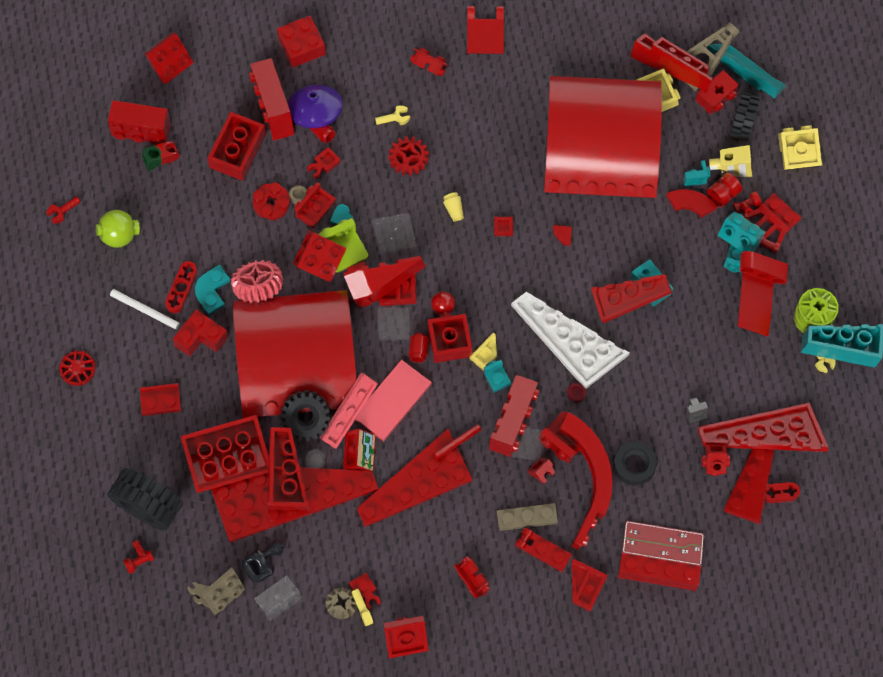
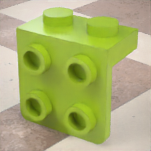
M352 218L349 220L344 219L332 228L327 227L318 234L346 248L336 273L368 259V253L356 233V224Z

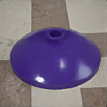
M314 84L297 90L290 97L288 107L294 123L306 128H319L332 123L339 117L342 112L343 103L340 94L335 89L326 85Z

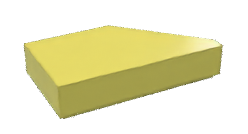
M492 333L470 356V360L483 371L487 363L497 358L495 333Z

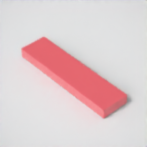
M361 373L330 420L328 428H325V432L320 436V439L337 449L378 383L364 373Z

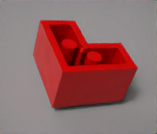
M195 310L174 336L173 342L176 348L190 357L201 342L215 352H218L228 339V333L226 329L198 310Z

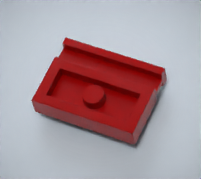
M178 383L140 388L142 416L181 412Z

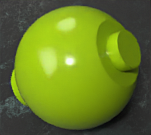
M112 210L105 213L100 218L99 224H96L97 236H100L103 243L114 248L126 246L132 241L134 235H139L140 232L139 221L132 220L128 213L121 210Z

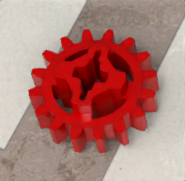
M405 136V141L399 138L398 144L393 142V149H389L390 155L388 158L391 161V168L396 167V173L402 171V176L406 172L410 176H412V172L419 174V169L424 170L425 164H428L427 157H429V151H426L427 146H421L422 140L416 142L415 137L409 140Z

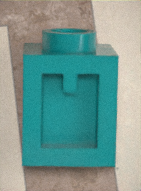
M705 160L701 161L699 171L693 169L685 172L683 178L684 187L707 183V179L710 177V168L706 166Z
M730 245L724 267L731 272H741L739 267L742 252Z
M493 360L486 364L484 375L493 393L511 385V381L503 368L502 360L497 362Z

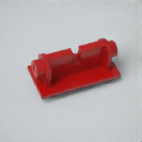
M421 47L419 50L413 49L417 53L416 55L412 54L410 58L412 64L425 69L426 64L429 63L427 71L437 76L444 75L446 71L443 69L444 66L449 67L445 63L446 59L438 55L434 58L429 55V51Z
M467 556L461 563L454 565L458 575L462 578L474 598L488 594L490 584L482 573L477 576L475 575L479 568L472 558L470 559Z

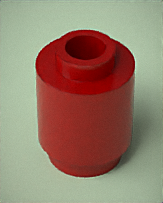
M415 333L410 336L408 355L413 362H425V358L428 356L429 338L425 334Z

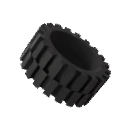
M129 468L122 469L107 493L108 498L113 503H116L119 508L124 509L126 513H130L133 517L149 524L151 527L164 531L169 528L183 505L181 500L171 493L169 489L164 488L162 484Z

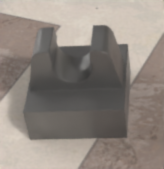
M697 397L689 399L691 404L687 407L689 424L708 418L706 402L699 403Z

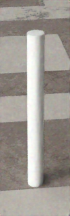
M115 289L110 293V296L174 329H177L180 325L179 322Z

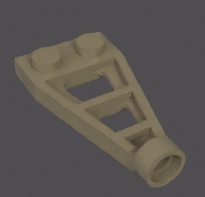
M729 22L725 27L686 52L694 57L700 53L708 55L710 58L707 65L709 68L708 76L711 77L730 43L739 33V30ZM718 40L722 43V47L713 55L707 50V46L713 41ZM686 83L696 93L700 90V88H697L689 83Z

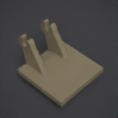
M230 568L210 586L193 582L192 584L195 589L187 587L190 594H196L201 597L198 599L194 596L195 603L208 607L214 615L224 610L233 599L239 597L245 590L233 568Z

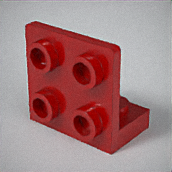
M308 230L292 264L331 282L346 248Z

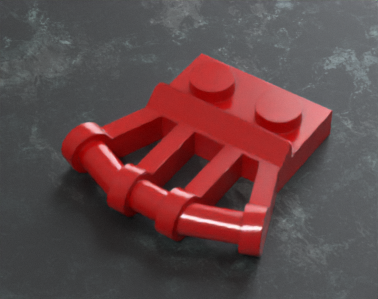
M774 193L758 209L753 210L751 215L741 214L747 220L758 215L763 216L756 223L759 227L767 221L773 225L765 232L759 246L771 249L776 254L784 236L802 218ZM776 230L780 231L776 243L766 240Z

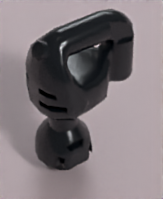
M274 540L266 550L261 551L257 549L242 559V566L251 581L258 583L273 575L266 558L283 553L282 549L285 548V545L282 541L277 542V540ZM250 562H255V564L258 567L259 574L255 573Z

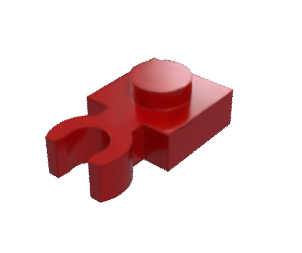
M327 147L314 158L316 164L308 165L307 172L316 170L317 172L313 174V178L318 179L323 170L327 174L341 163V159Z
M367 573L349 582L353 591L359 589L362 598L366 600L365 605L369 611L372 610L369 604L370 601L375 600L378 605L381 604L379 597L372 594L376 591V588Z

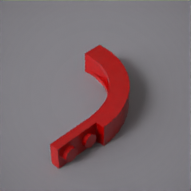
M568 412L557 433L568 439L579 449L588 463L593 481V495L589 510L571 547L578 550L581 546H586L590 538L587 535L589 529H594L598 521L595 517L602 519L607 512L612 494V472L607 453L599 438L582 420Z

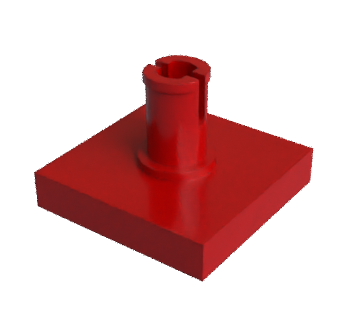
M423 616L414 618L403 617V620L400 617L396 621L383 623L389 659L428 651Z

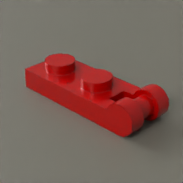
M524 527L521 532V538L517 539L514 545L558 571L563 572L572 554ZM528 539L534 541L532 546L526 544Z

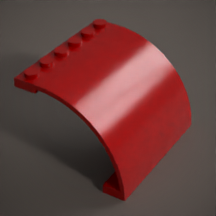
M550 76L544 192L656 198L661 144V81Z
M347 290L267 298L266 301L261 300L259 303L257 301L253 303L249 301L244 302L243 300L233 301L235 344L243 418L257 415V417L281 415L284 401L289 398V395L292 393L294 395L299 390L301 392L309 390V392L315 391L317 395H321L327 402L329 410L338 409L356 381ZM302 408L298 413L312 411L309 408Z

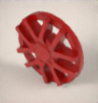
M75 350L63 356L59 364V372L62 379L72 386H81L88 383L96 371L93 358L85 353V351ZM77 355H82L80 360H77ZM67 361V362H69V363H71V364H70V365H66V364H64V362ZM92 363V367H85V365ZM87 371H92L89 377L85 373ZM71 373L72 375L69 379H66V376ZM84 375L86 379L81 381L79 376ZM77 376L79 382H72V380Z

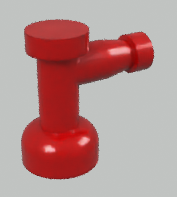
M754 191L749 195L748 199L740 203H734L733 208L738 214L742 210L747 215H751L753 210L749 206H760L762 201L758 193Z
M139 540L133 542L139 557L133 560L130 558L123 560L129 574L135 572V567L149 560L150 562L154 561L150 550L145 551Z

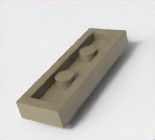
M555 503L496 511L499 531L558 524Z

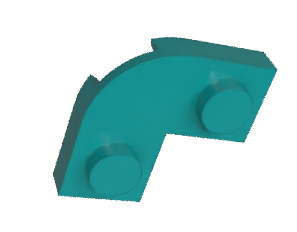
M220 265L202 275L195 285L196 298L208 316L225 306L216 290L229 283L230 278Z

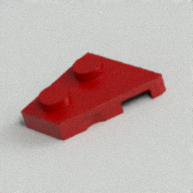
M573 559L571 563L572 603L590 612L608 575Z

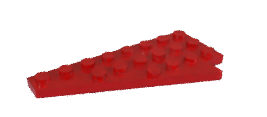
M300 467L309 504L307 511L268 510V473L211 489L229 542L231 543L376 492L378 486L372 471Z

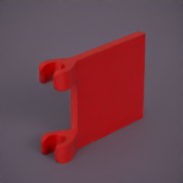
M497 6L496 19H475V7H467L468 54H504L503 6Z

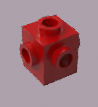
M705 444V455L701 456V465L705 467L706 474L713 476L726 474V467H730V455H727L725 444Z

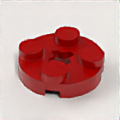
M279 183L265 184L253 193V208L258 216L269 220H277L287 213L290 205V196L287 190ZM269 198L276 199L274 201L275 205L267 204L266 202H268Z

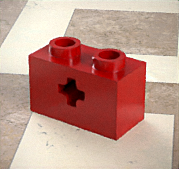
M723 70L712 79L707 91L701 89L697 92L695 100L709 114L715 111L719 112L725 106L724 103L727 100L732 101L737 96L739 84Z

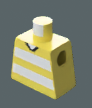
M750 145L720 150V158L709 159L710 170L721 169L722 176L728 172L735 177H752Z

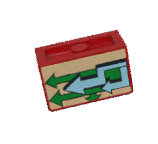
M361 429L352 430L345 434L343 470L362 469L373 471L375 434Z

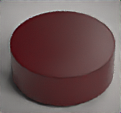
M580 383L571 384L567 389L568 399L574 403L583 401L586 397V388Z

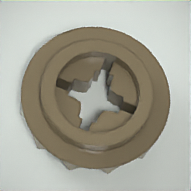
M344 587L334 588L328 594L326 608L330 615L338 619H346L355 613L357 604L351 589ZM338 596L342 600H347L345 602L346 610L341 605H336L338 603Z

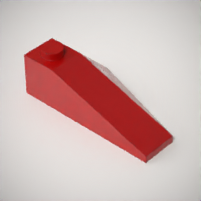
M421 256L397 260L392 265L385 262L379 263V267L369 269L368 266H362L344 272V277L357 306L367 307L425 268L426 265Z

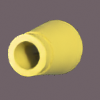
M457 192L444 196L443 204L453 222L464 219L461 196H458Z

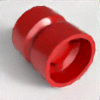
M727 172L718 179V182L712 184L707 189V194L718 207L722 208L729 203L731 198L736 197L742 192V185L734 175Z

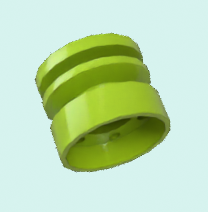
M822 288L807 290L802 294L794 311L796 327L802 333H805L809 326L832 325L838 314V302L835 296Z

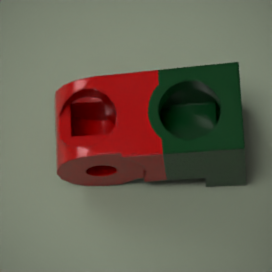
M172 141L142 149V159L148 172L154 170L157 166L171 163L180 157L175 143Z

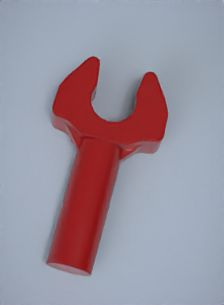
M76 196L61 207L52 204L46 214L50 216L53 213H58L52 219V223H61L64 221V214L81 202Z

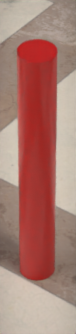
M476 424L433 453L434 459H440L480 432L481 427Z

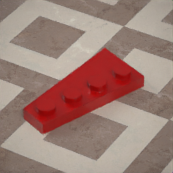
M665 274L641 278V280L637 281L630 280L624 281L621 284H608L605 287L591 288L603 323L672 294L668 278Z
M752 449L724 508L726 513L761 525V515L765 505L764 500L768 490V479L771 474L774 450Z

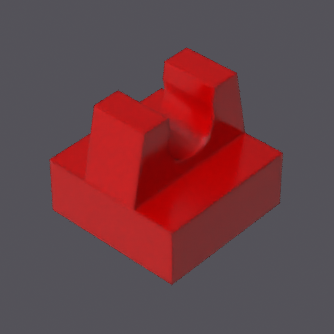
M539 458L527 470L532 477H535L544 484L547 482L544 477L546 472L549 475L555 474L552 467L553 464L549 459Z

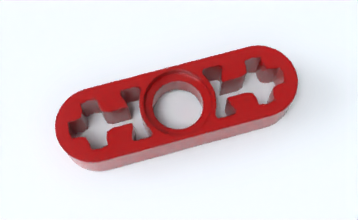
M191 261L181 264L167 296L165 304L170 313H179L183 309L194 283L197 268ZM191 267L193 272H189L187 279H185L186 273L184 269ZM180 283H184L187 286L183 292L176 290L177 285ZM174 294H176L177 296H179L177 299V303L179 306L175 305L174 308H172L171 303H174L176 299V296Z

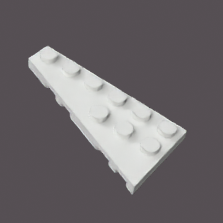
M527 292L511 304L516 312L586 389L630 354V352L615 346L613 342L601 338L596 332L584 325L567 318L560 311L550 308L546 303Z

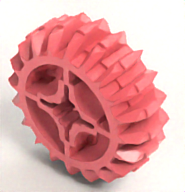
M255 260L253 263L248 262L247 265H242L241 268L236 269V273L233 274L231 279L233 292L238 299H243L244 302L249 301L250 303L254 301L259 303L261 300L266 301L267 298H273V294L277 295L278 290L282 289L283 277L279 267L274 263L272 264L271 261L265 262L264 260L260 262Z

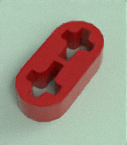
M793 482L769 484L766 493L769 492V489H772L773 493L779 492V494H775L773 498L765 494V501L768 503L795 501L800 494V488ZM789 488L795 491L793 496H790V493L783 492L788 491Z

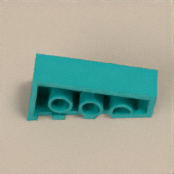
M869 324L861 326L843 325L842 327H834L833 325L809 326L802 336L801 353L875 368L883 357V324H878L877 326H869Z

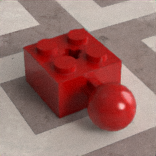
M448 292L436 293L431 300V308L440 318L428 319L427 325L434 363L470 358L472 356V345L466 314L451 316L455 308L454 297Z

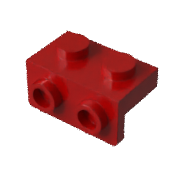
M317 182L314 186L309 187L303 200L300 199L296 203L295 217L314 229L336 202V198L321 188V184Z

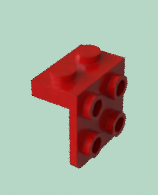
M561 412L548 428L545 427L540 433L539 440L543 446L548 449L550 448L559 459L569 464L577 455L579 449L568 439L557 433L567 414L566 412Z

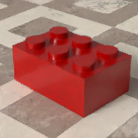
M112 100L108 116V124L112 136L119 140H124L125 138L132 139L138 143L147 141L153 145L167 142L171 127L168 109Z
M230 112L207 158L209 168L243 181L266 135L265 125Z

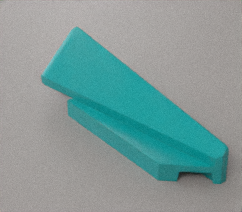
M710 44L707 46V50L715 55L722 47V44ZM729 45L720 60L721 63L758 91L762 89L774 99L786 87V84L771 77L770 74L731 45Z

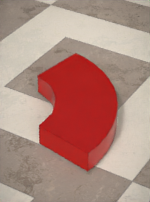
M680 189L666 193V197L675 211L681 209L691 210L702 218L718 208L709 197L694 190Z

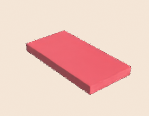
M401 360L370 396L355 421L384 442L432 385V382Z

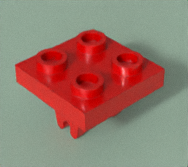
M174 32L145 53L153 69L164 84L194 63Z

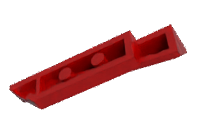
M643 34L635 41L630 54L635 60L657 70L664 68L666 74L669 73L671 76L704 91L709 89L712 77L708 76L709 68L707 64L663 37L655 41L647 34Z

